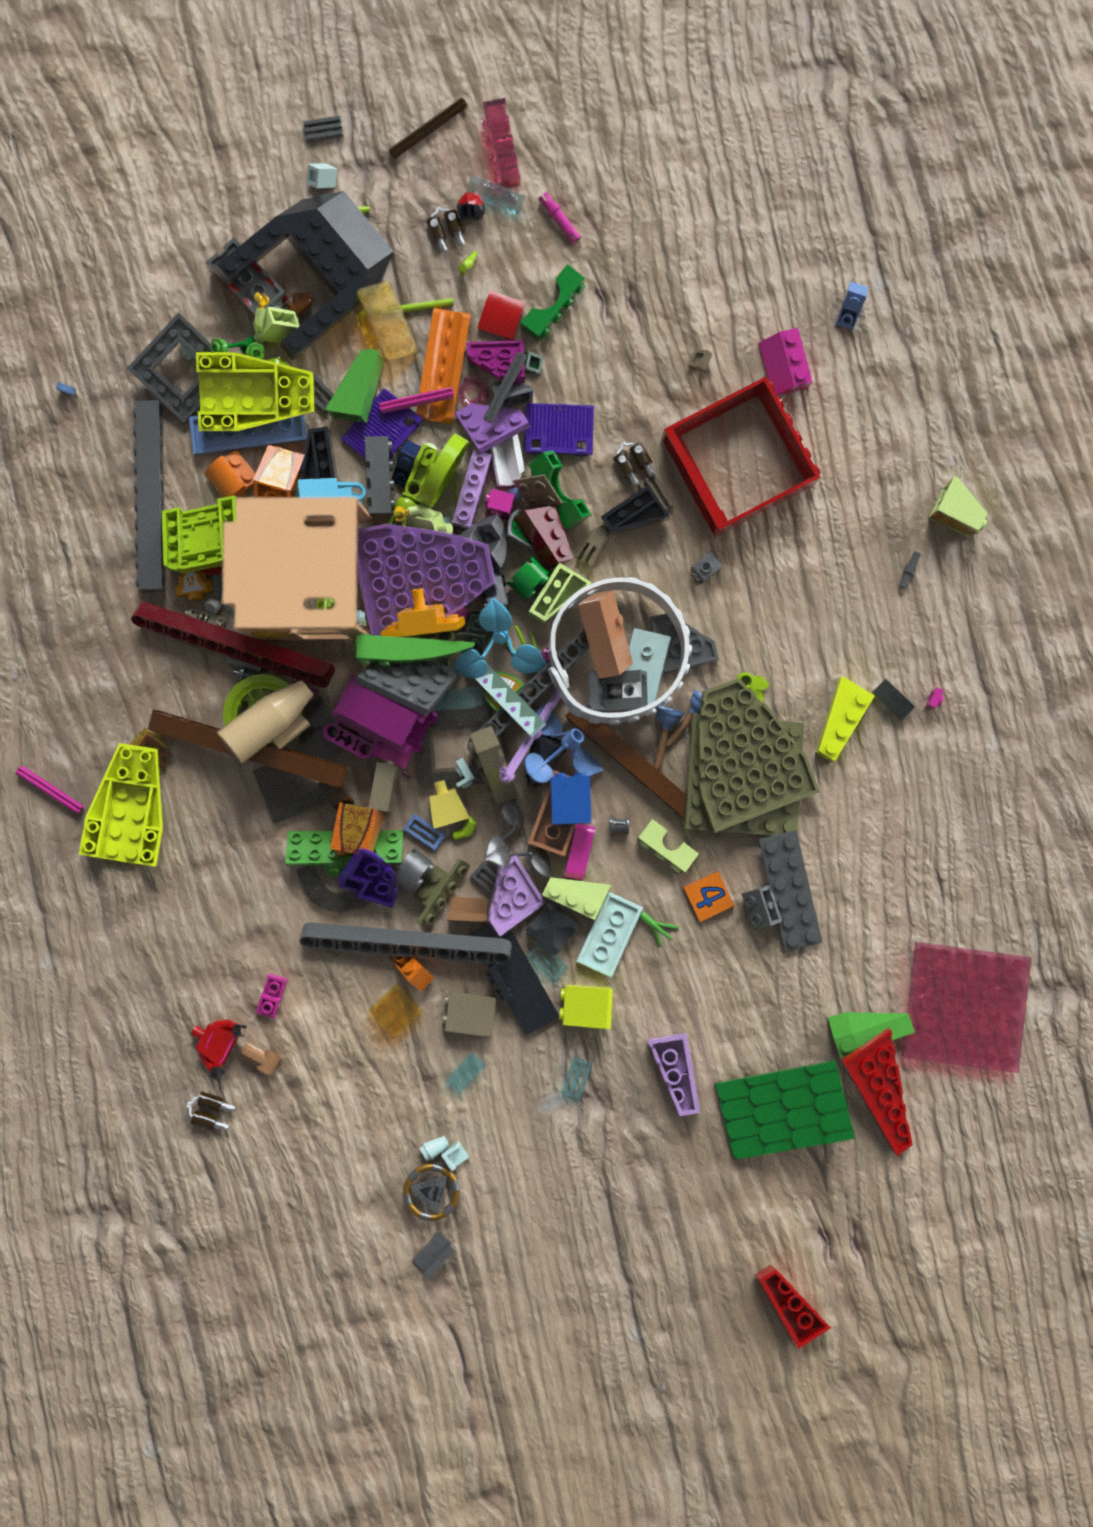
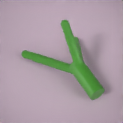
M642 912L639 916L642 921L652 928L659 947L662 946L657 931L669 940H672V937L660 927L679 929L677 925L656 922L645 912Z

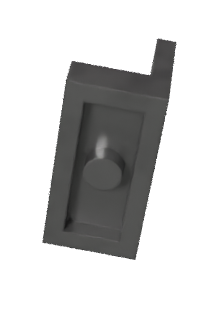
M438 1231L412 1261L423 1270V1276L429 1280L455 1252L456 1246Z

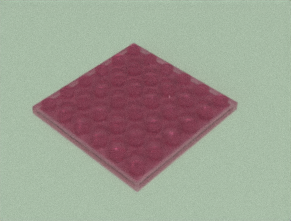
M915 942L907 1013H909L915 1033L904 1036L902 1057L1019 1073L1032 957Z

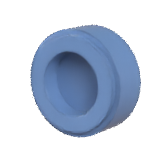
M60 382L57 383L56 390L70 396L75 395V388Z

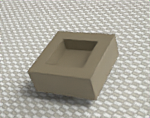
M695 349L687 366L694 370L705 371L713 354L709 350Z

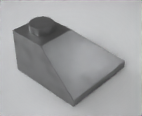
M499 379L490 384L493 398L502 383ZM522 383L513 384L501 407L510 408L532 402L533 388Z

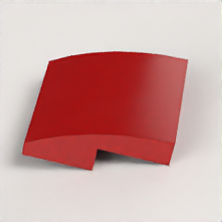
M489 291L477 328L514 340L526 302Z

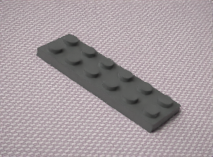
M797 830L758 839L768 884L771 885L782 922L778 923L784 951L822 943Z

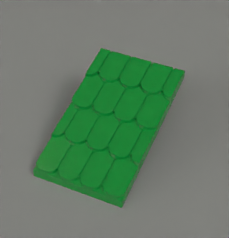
M835 1060L714 1083L734 1160L855 1139Z

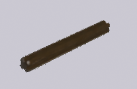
M464 98L458 99L389 148L390 156L396 159L466 109L467 103Z

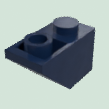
M407 440L400 449L391 478L395 484L405 488L415 459L422 446Z

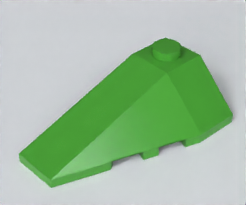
M844 1012L828 1017L840 1058L846 1057L887 1028L892 1030V1040L915 1033L909 1013Z

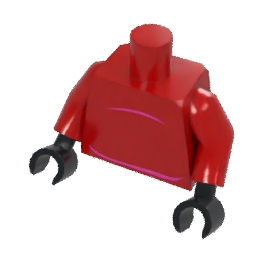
M230 1019L216 1020L208 1024L206 1029L197 1025L193 1028L190 1035L199 1040L196 1050L203 1065L210 1072L209 1075L212 1079L219 1081L217 1078L218 1072L221 1074L225 1073L220 1068L227 1061L239 1036L244 1037L241 1034V1028L246 1029V1025H240Z

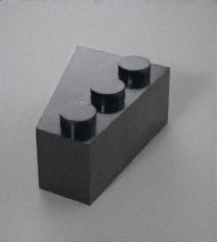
M328 426L309 429L300 480L337 478L338 482L330 429Z
M647 485L602 515L601 520L610 534L616 535L670 520V516L650 485Z

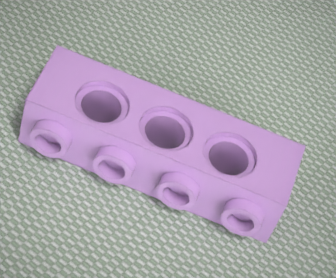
M473 449L452 520L453 527L467 530L474 524L492 463L491 454L484 452L480 454L479 451Z

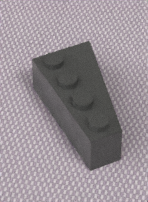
M388 436L365 437L367 505L370 515H391V510H395L394 499H391L390 491H394L393 479H390V472H393V460H389V452H392V441H388Z

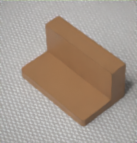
M450 897L448 920L487 922L488 899Z

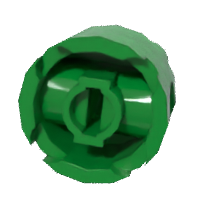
M534 557L530 558L531 564L527 561L512 577L513 582L509 580L506 583L521 596L522 600L525 597L529 600L536 592L534 588L538 584L542 586L549 579L547 576L549 571L541 567Z

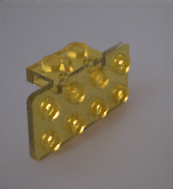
M386 281L359 289L357 295L363 310L357 315V322L363 330L365 341L370 349L376 350L380 348L384 360L387 362L415 354L418 348L391 283Z

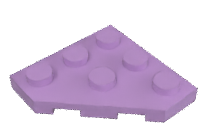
M516 855L510 857L509 866H498L487 919L497 936L503 935L546 903Z

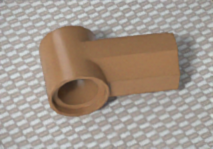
M249 1041L246 1042L239 1057L257 1066L258 1070L272 1076L281 1060V1057L269 1050L265 1051Z

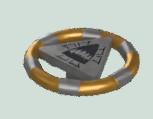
M428 1163L418 1166L408 1175L403 1186L405 1205L414 1216L422 1220L437 1221L447 1217L455 1209L459 1201L460 1187L458 1180L443 1165ZM425 1171H435L445 1175L411 1185ZM448 1178L453 1191L452 1199L450 1203L441 1212H439L446 1180ZM410 1189L435 1214L417 1209L413 1204Z

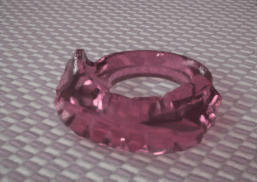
M475 375L464 377V382L459 389L460 397L464 402L468 404L482 403L489 398L488 388L479 377ZM477 384L480 388L478 396L473 400L467 399L464 395L465 388L469 385Z

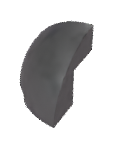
M495 514L475 523L460 536L488 544L493 569H498L502 567L506 557L507 541L503 523L499 515Z

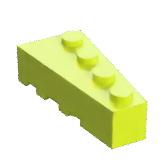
M839 677L815 753L829 762L836 761L873 700L874 695L847 678Z

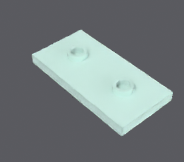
M634 628L629 646L633 664L625 671L643 670L647 672L649 705L656 701L672 637ZM633 686L629 689L630 696L634 693Z
M608 892L576 962L612 978L643 907Z

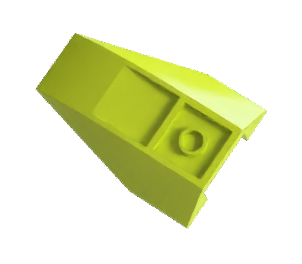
M196 352V371L199 373L200 412H198L199 431H241L314 412L313 372L236 352Z
M119 743L86 814L78 855L156 867L163 833L158 749Z

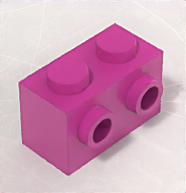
M492 489L491 494L487 493L485 500V509L488 510V515L498 514L501 521L502 519L509 520L515 504V495Z

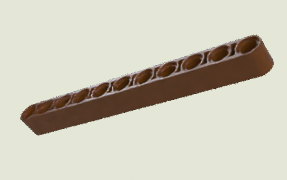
M152 710L148 730L232 755L217 735V732L221 730L220 728L164 711ZM270 743L248 759L252 762L336 787H343L348 769L346 766L284 747L279 749L276 745Z

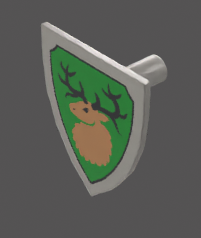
M522 508L517 509L510 515L508 520L509 537L506 538L507 546L518 541L533 550L535 548L529 538L526 539L524 536L525 532L519 522L516 524L513 519L523 512Z

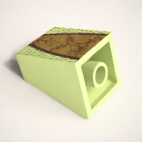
M954 476L945 484L929 518L970 538L984 529L987 523L985 518L988 513L960 479Z

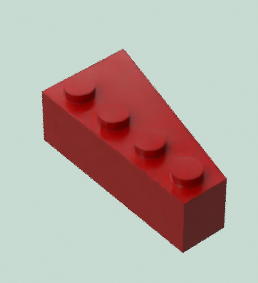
M769 1265L754 1274L787 1336L795 1347L800 1349L831 1329L776 1268Z

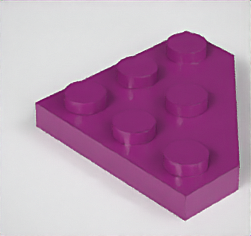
M523 340L467 342V360L503 381L517 352L524 354ZM524 364L513 384L525 383Z

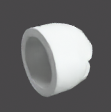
M211 597L205 602L204 606L210 613L216 614L220 610L222 603L220 599Z

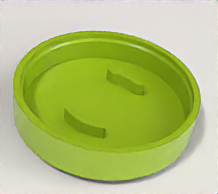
M456 433L449 439L435 463L433 462L428 471L429 474L418 494L417 501L429 508L436 504L461 463L469 445L468 440Z

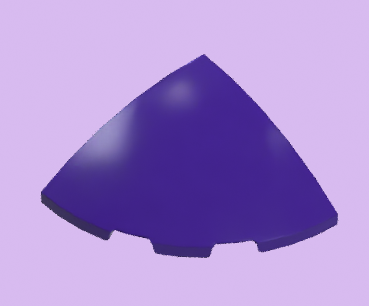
M364 848L358 850L338 877L339 887L357 892V898L393 908L398 892L393 870L377 854Z

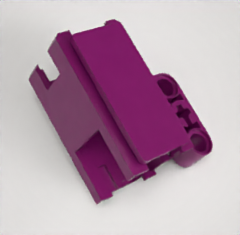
M351 674L342 697L332 714L338 719L336 723L325 725L323 729L324 737L360 758L375 757L382 743L404 754L420 752L423 748L420 743L430 723H435L438 717L437 712L431 710L426 716L357 684L358 676ZM333 727L337 729V735L335 737L332 735ZM366 745L370 747L368 755L364 751Z

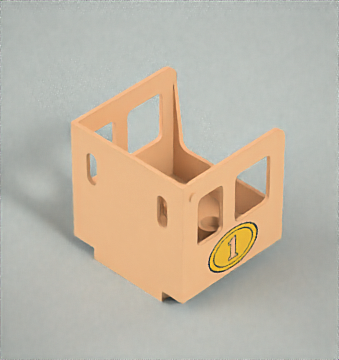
M356 497L236 498V522H224L223 604L235 610V628L262 641H353L357 634L370 635L356 624L357 524L371 523L373 518ZM308 516H333V517H308ZM307 598H333L335 606L330 610H308L304 607V601Z

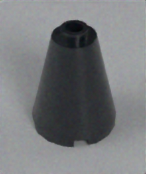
M541 734L538 739L533 741L529 754H539L545 761L562 747V741L552 738L550 735L543 736ZM567 749L561 751L547 763L552 770L566 753ZM525 771V778L528 784L535 787L538 784H543L532 780L527 771Z

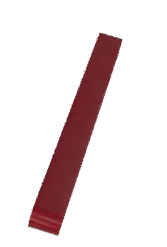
M141 602L131 617L133 624L138 627L322 688L329 685L336 671L335 667L328 662L147 602Z

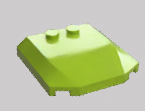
M236 495L217 499L218 504L187 511H182L181 507L162 511L163 560L167 570L190 573L223 566L224 522H236Z

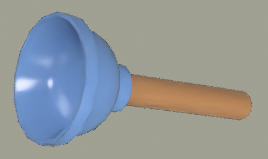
M693 690V695L690 699L692 706L689 710L690 713L669 736L666 743L667 747H671L689 726L691 714H700L702 694L697 690Z
M662 706L656 709V717L661 722L660 728H662L654 767L658 770L662 766L669 730L672 729V725L678 724L685 714L683 711Z

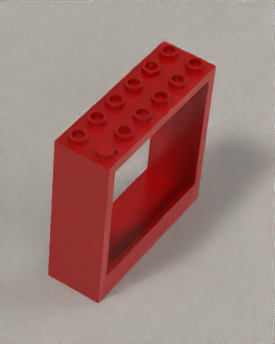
M766 376L674 423L663 431L661 439L714 538L813 487L820 478L819 467L813 464L810 459L811 453L809 449L803 446L801 434L798 430L795 431L791 416L784 411L782 399L780 397L777 398L774 392V384L771 380L768 381ZM758 396L804 481L728 520L723 510H720L681 436Z

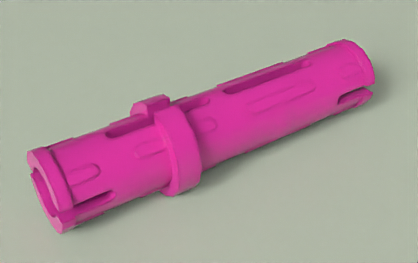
M548 192L543 193L547 201H545L542 195L538 198V201L548 211L547 215L554 219L572 245L577 243L575 238L579 241L582 236L562 213L559 204L556 205Z

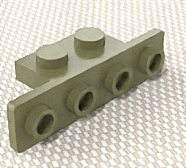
M459 858L449 874L436 865L433 867L414 896L427 906L416 923L426 929L434 923L440 910L445 907L446 901L456 890L461 879L467 874L470 867L468 863Z

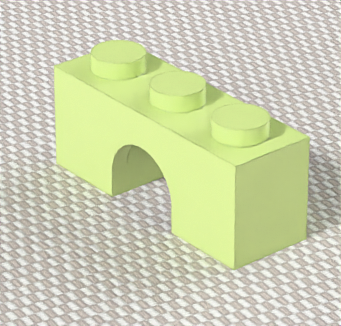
M651 819L638 836V839L641 840L639 844L647 850L649 848L653 849L656 852L654 855L663 862L666 859L672 863L670 867L676 872H686L699 853L684 842L676 850L666 849L663 845V837L668 830Z

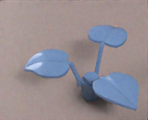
M546 703L537 710L536 714L538 716L543 711ZM552 712L545 722L546 725L541 729L542 735H551L552 738L564 736L561 742L562 747L545 761L536 753H531L525 758V768L528 775L538 783H545L551 779L553 771L547 763L564 749L572 750V766L577 773L585 772L586 776H592L603 770L601 765L585 749L580 747V743L584 740L582 732L578 729H572L570 732L567 730L561 733L562 725Z

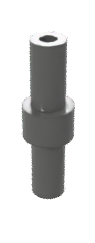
M914 551L909 563L905 565L904 574L898 585L900 588L905 589L910 577L914 575L916 571L915 566L921 556L920 553Z

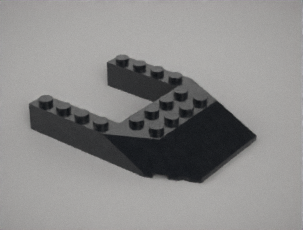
M344 191L302 199L274 217L216 266L218 274L228 285H231L287 239L334 294L335 297L281 341V348L292 360L296 359L378 290L394 252Z

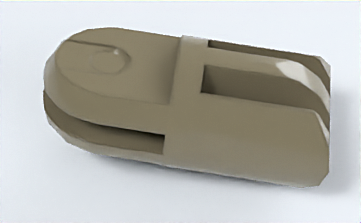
M602 526L595 527L575 559L581 560L584 564L588 563V566L592 567L609 539L608 530Z

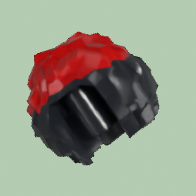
M465 192L458 200L456 206L458 216L463 221L466 218L474 219V221L481 220L486 210L482 198L475 192Z

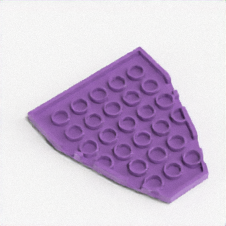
M382 524L357 529L356 569L371 635L381 636V631L387 625L398 621L397 613L405 608L414 607L411 592L413 589L423 588L425 605L443 604L446 618L447 615H452L461 610L496 583L489 547L486 543L448 532L393 524Z

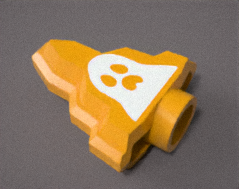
M201 570L182 573L178 577V585L175 587L176 597H188V601L204 599L203 594L214 590L212 581L208 580L206 573Z

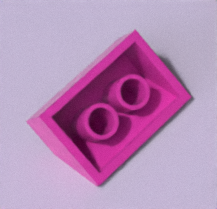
M798 328L781 331L758 343L768 381L771 380L774 384L776 396L810 387L813 381Z

